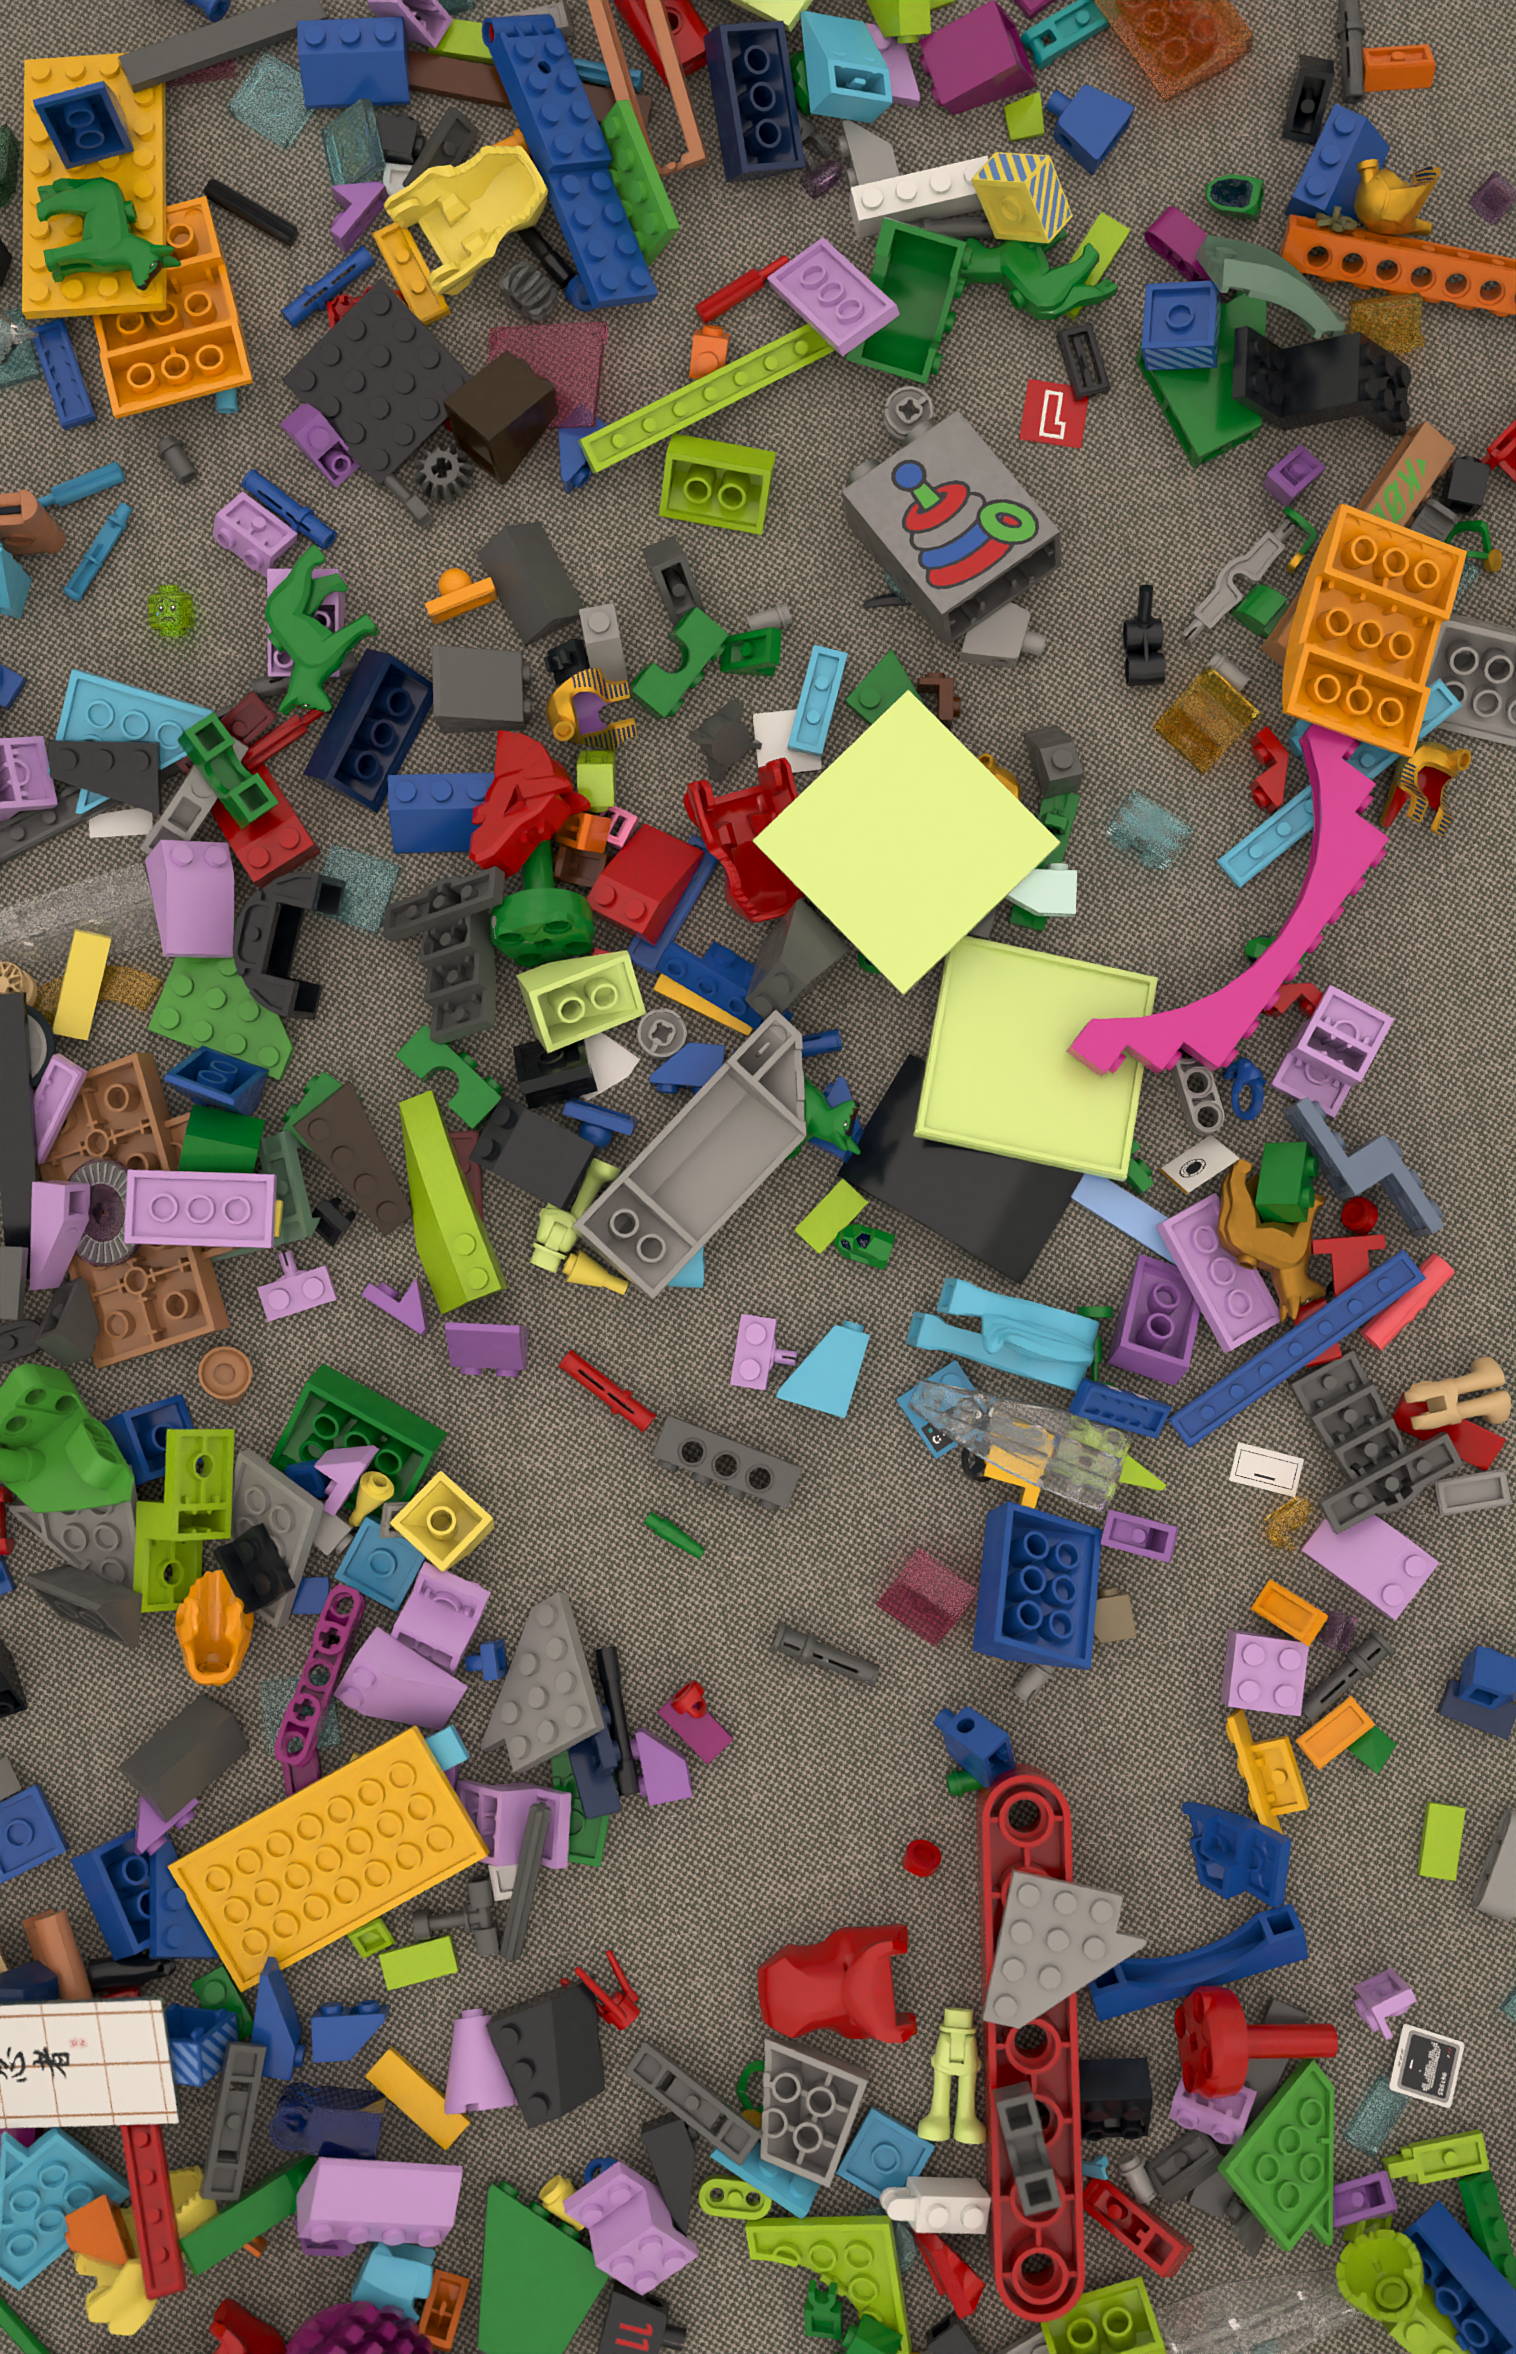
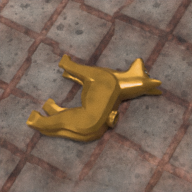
M1240 1158L1229 1166L1228 1174L1224 1176L1221 1184V1204L1217 1225L1220 1245L1237 1258L1236 1263L1239 1266L1249 1270H1256L1258 1267L1269 1272L1280 1300V1322L1284 1323L1288 1315L1295 1320L1299 1307L1311 1301L1323 1299L1326 1296L1325 1288L1311 1280L1307 1275V1267L1311 1256L1314 1217L1318 1209L1325 1205L1326 1198L1315 1193L1314 1207L1309 1208L1307 1222H1291L1287 1224L1279 1222L1261 1223L1257 1207L1255 1206L1259 1175H1252L1246 1182L1247 1175L1251 1173L1253 1164Z

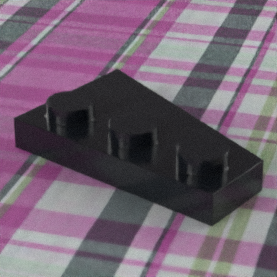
M48 741L51 778L158 815L162 814L160 742Z

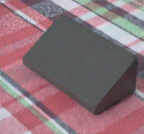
M1193 2129L1146 2164L1144 2168L1160 2197L1170 2204H1174L1217 2172L1218 2165L1226 2156L1212 2136Z

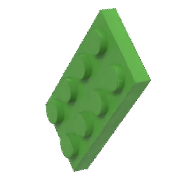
M620 100L614 104L599 126L613 159L607 167L646 265L650 266L677 233L680 226L630 101Z

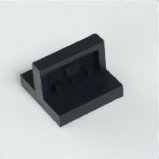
M585 1039L547 1053L539 1040L513 1047L518 1084L521 1094L525 1095L529 1109L598 1091Z

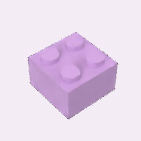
M1229 1629L1220 1701L1228 1707L1301 1716L1309 1647L1292 1637Z

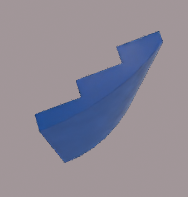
M1190 1801L1182 1804L1183 1814L1189 1815L1194 1834L1189 1841L1196 1858L1195 1866L1199 1883L1226 1900L1247 1891L1273 1908L1284 1904L1292 1839L1259 1822L1223 1809Z

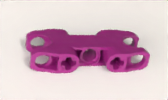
M338 1584L329 1592L315 1628L313 1643L295 1694L287 1706L274 1745V1754L278 1761L303 1768L312 1760L327 1720L328 1709L347 1655L353 1647L366 1608L364 1596L357 1589ZM345 1598H353L354 1605L352 1611L344 1615L339 1614L337 1607L340 1601ZM334 1635L339 1637L338 1645L332 1644L330 1646L327 1644L329 1636L334 1638ZM326 1666L330 1671V1679L325 1685L315 1686L311 1680L312 1672L317 1667ZM310 1705V1707L314 1708L313 1716L303 1715V1707H309ZM300 1737L303 1741V1749L299 1755L291 1757L288 1753V1744L293 1738Z

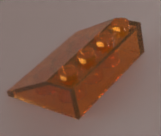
M1092 0L1165 103L1225 72L1249 54L1253 48V33L1229 0Z

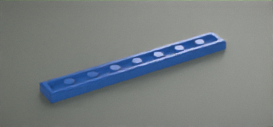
M1404 1249L1400 1250L1168 1417L1169 1422L1189 1448L1421 1283L1426 1277Z

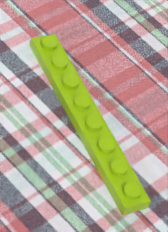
M806 324L578 440V443L593 474L826 356L835 351V349L809 324Z

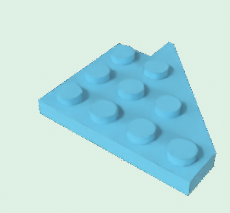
M72 669L55 740L160 742V765L162 770L187 756L177 741L182 733L215 712V710L79 669ZM81 788L75 813L82 814L110 798Z
M52 2127L29 2148L24 2147L7 2132L1 2135L0 2277L18 2291L69 2248L65 2238V2232L69 2230L65 2216L104 2194L118 2204L131 2195L127 2180L60 2127Z

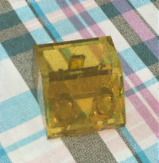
M1209 666L1192 681L1154 724L1153 728L1204 775L1258 719L1261 713L1217 671Z

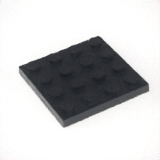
M380 278L288 372L282 381L303 404L308 403L321 412L347 445L351 456L379 486H383L386 477L392 473L395 474L448 421L443 400L470 380L472 376L389 285Z

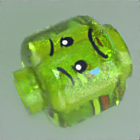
M179 585L158 586V593L148 596L147 607L150 628L154 631H159V637L187 636V630L192 629L195 625L192 595L187 592H180Z

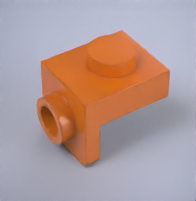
M703 325L702 330L696 329L693 334L689 378L700 379L726 365L731 334L723 333V327Z

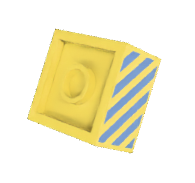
M995 152L971 179L995 239L1049 244L1073 216L1050 155Z

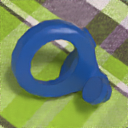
M1240 1057L1225 1068L1222 1079H1235L1231 1089L1233 1111L1239 1119L1250 1121L1256 1118L1262 1109L1264 1099L1263 1085L1267 1082L1263 1078L1262 1072L1253 1065L1251 1060ZM1247 1084L1252 1092V1101L1248 1110L1244 1112L1239 1106V1093L1242 1091V1087Z

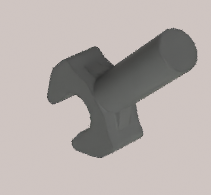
M394 473L386 477L383 483L406 507L419 526L425 529L434 521L424 503L416 494L413 495Z

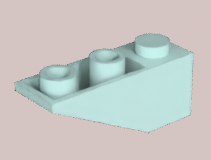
M1061 863L1047 864L1046 869H1034L1005 899L1035 916L1073 917L1076 914L1077 870H1068V864Z

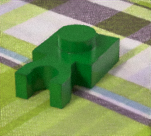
M810 2280L808 2298H806L804 2307L805 2336L842 2340L844 2329L843 2302L836 2301L838 2283L830 2282L829 2291L822 2292L817 2288V2281Z

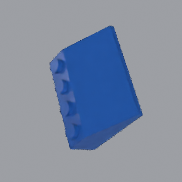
M1009 1501L988 1512L973 1651L1008 1661L1082 1670L1091 1669L1102 1530Z

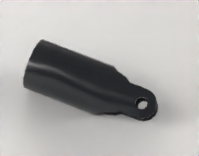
M135 1954L115 1961L113 1957L95 1958L89 1960L87 1978L92 1993L140 1988L154 1979L172 1975L176 1970V1963L173 1959H150V1956Z

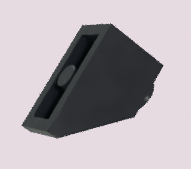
M1299 54L1290 87L1281 138L1316 144L1335 76L1334 60Z

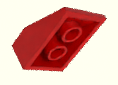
M264 763L249 773L252 775L258 773L279 802L271 811L241 830L219 798H217L210 809L234 853L252 881L260 889L275 881V878L287 875L321 853Z
M644 823L600 873L586 899L591 905L593 915L655 946L706 853Z

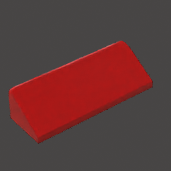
M1402 1392L1391 1416L1397 1429L1422 1441H1426L1444 1431L1448 1433L1461 1460L1481 1470H1488L1504 1446L1505 1438L1466 1419H1462V1422L1459 1424L1428 1430H1414L1411 1417L1429 1412L1426 1401L1406 1403L1405 1392Z

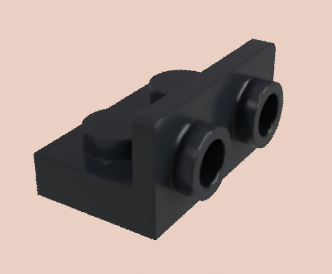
M263 1523L252 1526L233 1542L219 1546L213 1551L235 1597L241 1599L244 1603L243 1612L245 1614L271 1606L296 1587Z

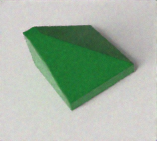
M1375 1725L1347 1749L1371 1771L1378 1774L1397 1744Z

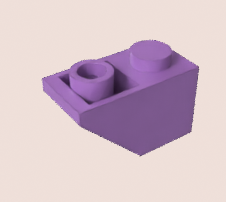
M302 403L279 424L303 455L335 488L361 466L348 452L349 448L321 412L310 404Z
M645 1727L637 1728L635 1732L636 1738L630 1739L634 1760L641 1761L643 1774L637 1775L641 1797H648L649 1806L691 1798L693 1788L686 1755Z
M140 1796L138 1798L134 1840L135 1854L139 1857L146 1850L151 1856L167 1841L164 1834L175 1825L180 1830L196 1816L192 1809L199 1803L197 1799L191 1800L165 1823L146 1800Z

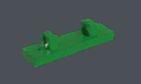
M1067 793L1045 799L1042 797L1037 819L1045 827H1055L1060 830L1061 834L1051 832L1060 841V845L1035 869H1046L1047 864L1051 863L1062 864L1080 795ZM1013 903L1008 924L1042 933L1047 916H1035Z

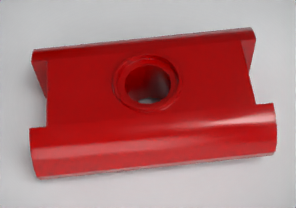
M614 0L615 7L670 91L645 1ZM663 0L670 25L676 28L672 32L685 77H688L707 65L703 37L710 31L690 0Z

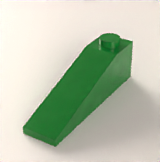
M312 2154L287 2160L242 2193L239 2201L230 2202L178 2241L194 2276L200 2275L297 2211L296 2195L316 2164Z

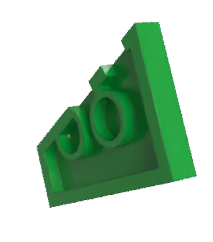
M892 649L845 699L844 703L869 726L880 718L907 690L924 705Z
M566 1749L550 1759L554 1789L572 1793L568 1862L601 1867L610 1815L590 1820L585 1819ZM614 1771L612 1775H613L614 1783H616V1777H615V1771Z

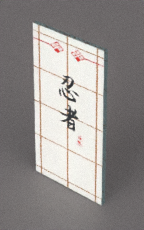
M163 1996L0 2002V2128L179 2123L181 2113Z

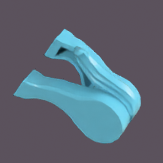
M945 1278L936 1311L949 1315L981 1317L982 1334L949 1325L938 1315L914 1312L905 1343L925 1350L945 1351L1006 1373L1077 1392L1083 1378L1086 1376L1087 1368L1091 1366L1095 1357L1093 1347L1100 1323L1036 1302L990 1292L964 1280Z

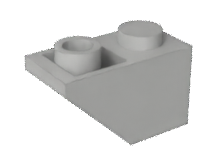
M850 120L842 121L841 136H837L836 141L840 157H846L849 169H845V175L849 190L854 186L900 176L891 143Z

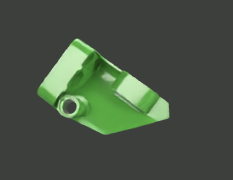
M33 1363L23 1364L15 1368L0 1388V1481L35 1513L85 1510L129 1502L135 1477L110 1431L100 1421L92 1418L69 1374L64 1370Z

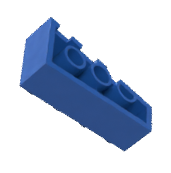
M1438 2200L1402 2232L1415 2244L1420 2253L1424 2269V2283L1430 2284L1434 2291L1436 2307L1441 2315L1447 2314L1458 2332L1454 2337L1463 2351L1468 2349L1470 2354H1516V2291Z

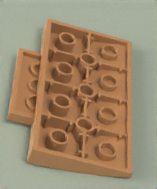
M134 1053L88 1070V1074L45 1163L39 1165L43 1181H71L77 1173L78 1175V1171L83 1167L85 1171V1166L98 1162L115 1165L126 1174L128 1170L178 1171L184 1136L191 1112L171 1119L152 1053ZM95 1183L93 1186L90 1184V1216L84 1230V1236L87 1234L89 1239H93V1243L94 1240L98 1241V1247L99 1242H103L104 1253V1242L108 1241L109 1245V1241L113 1240L123 1227L126 1209L123 1203L126 1201H122V1196L110 1184ZM134 1244L129 1252H126V1255L122 1258L119 1256L117 1261L112 1262L111 1255V1263L90 1261L76 1250L68 1266L71 1281L82 1277L88 1285L100 1327L95 1341V1350L92 1354L96 1369L121 1363L230 1328L211 1258L241 1249V1247Z

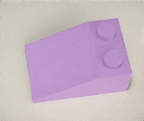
M160 840L145 859L163 956L232 958L234 871L228 843Z
M1375 1514L1339 1534H1335L1332 1531L1327 1519L1324 1517L1300 1548L1302 1552L1381 1614L1395 1621L1439 1564L1437 1560Z
M376 1627L355 1655L334 1696L340 1699L346 1706L355 1709L365 1716L442 1730L468 1686L379 1627Z

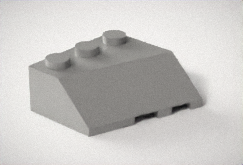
M765 2037L761 2131L764 2134L761 2137L760 2159L830 2188L871 2071L803 2043Z

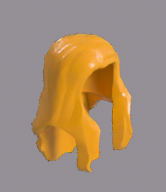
M222 1569L213 1573L207 1571L203 1576L197 1577L194 1584L190 1586L187 1598L179 1605L175 1617V1632L183 1651L186 1670L191 1679L197 1684L204 1686L215 1685L220 1687L229 1683L238 1674L247 1652L253 1629V1612L249 1614L243 1612L244 1603L241 1599L235 1597Z

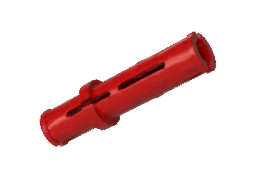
M573 1349L569 1351L558 1367L560 1369H563L587 1390L610 1406L611 1413L615 1416L619 1413L637 1427L640 1432L644 1433L657 1416L632 1397L633 1393L629 1389L625 1391L602 1372L576 1354Z

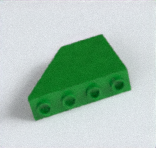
M1244 291L1237 292L1232 297L1233 300L1221 305L1217 368L1146 371L1141 349L1142 342L1135 357L1137 366L1193 469L1255 438L1261 427V416L1232 399L1235 328L1249 326L1265 337L1267 301L1247 297Z
M491 2180L487 2186L477 2347L486 2354H563L610 2275L595 2266L592 2245L588 2247L578 2240L581 2235L579 2231L577 2232L564 2221H562L560 2226H557L547 2219L550 2212L540 2204L532 2200L528 2206L517 2198L520 2191L504 2180H501L499 2185Z

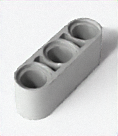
M1181 1057L1171 1069V1073L1187 1125L1195 1134L1208 1135L1218 1130L1223 1125L1225 1119L1212 1071L1193 1057L1190 1059ZM1190 1075L1198 1076L1202 1080L1203 1089L1201 1093H1194L1189 1090L1187 1079ZM1200 1109H1206L1212 1113L1214 1121L1211 1127H1204L1199 1123L1197 1115Z
M1507 1809L1499 1821L1472 1898L1474 1909L1507 1922L1513 1920L1516 1915V1811L1512 1809Z

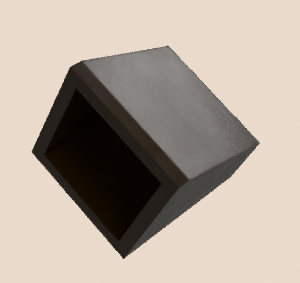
M507 350L443 400L456 446L461 451H465L469 458L501 485L509 480L559 412L555 399L557 393L552 383L544 377L540 379L533 373L531 367L524 359H516Z

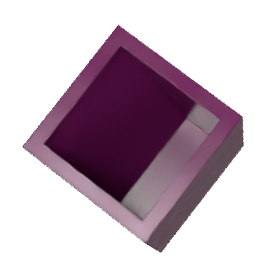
M995 0L989 1L919 41L923 52L919 56L921 65L928 76H932L935 85L931 87L933 98L939 108L945 107L952 115L1038 86L1025 48L1020 41L1017 26Z

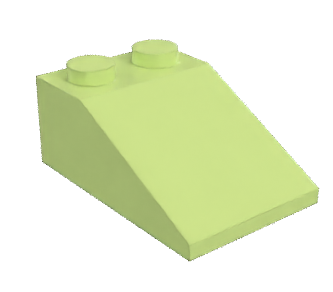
M627 950L549 962L516 975L535 1036L547 1053L646 1014Z

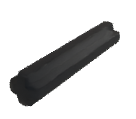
M210 179L205 186L203 193L208 200L283 244L292 246L298 238L299 232L296 226L216 179Z

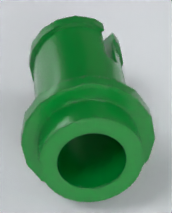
M953 1769L951 1774L945 1775L951 1797L957 1795L958 1798H962L964 1793L984 1788L966 1770L957 1772L956 1769Z

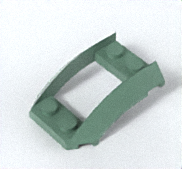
M1212 235L1206 236L1197 250L1196 259L1221 293H1228L1229 289L1244 291L1247 297L1269 301L1285 307L1297 315L1313 338L1320 339L1322 334L1330 335L1332 338L1343 335L1345 320L1337 312L1338 309L1332 306L1326 295L1316 292L1307 279L1284 258L1254 243Z
M282 1131L276 1135L261 1138L256 1162L261 1161L263 1174L277 1175L276 1200L284 1201L280 1237H274V1247L311 1237L321 1218H312L297 1150L305 1147L289 1131ZM241 1247V1249L211 1258V1261H219L268 1248Z

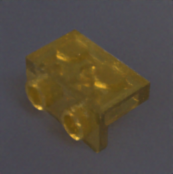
M1418 292L1349 301L1347 334L1361 332L1385 350L1398 353H1408L1414 348L1424 347L1425 338L1420 332L1423 297Z

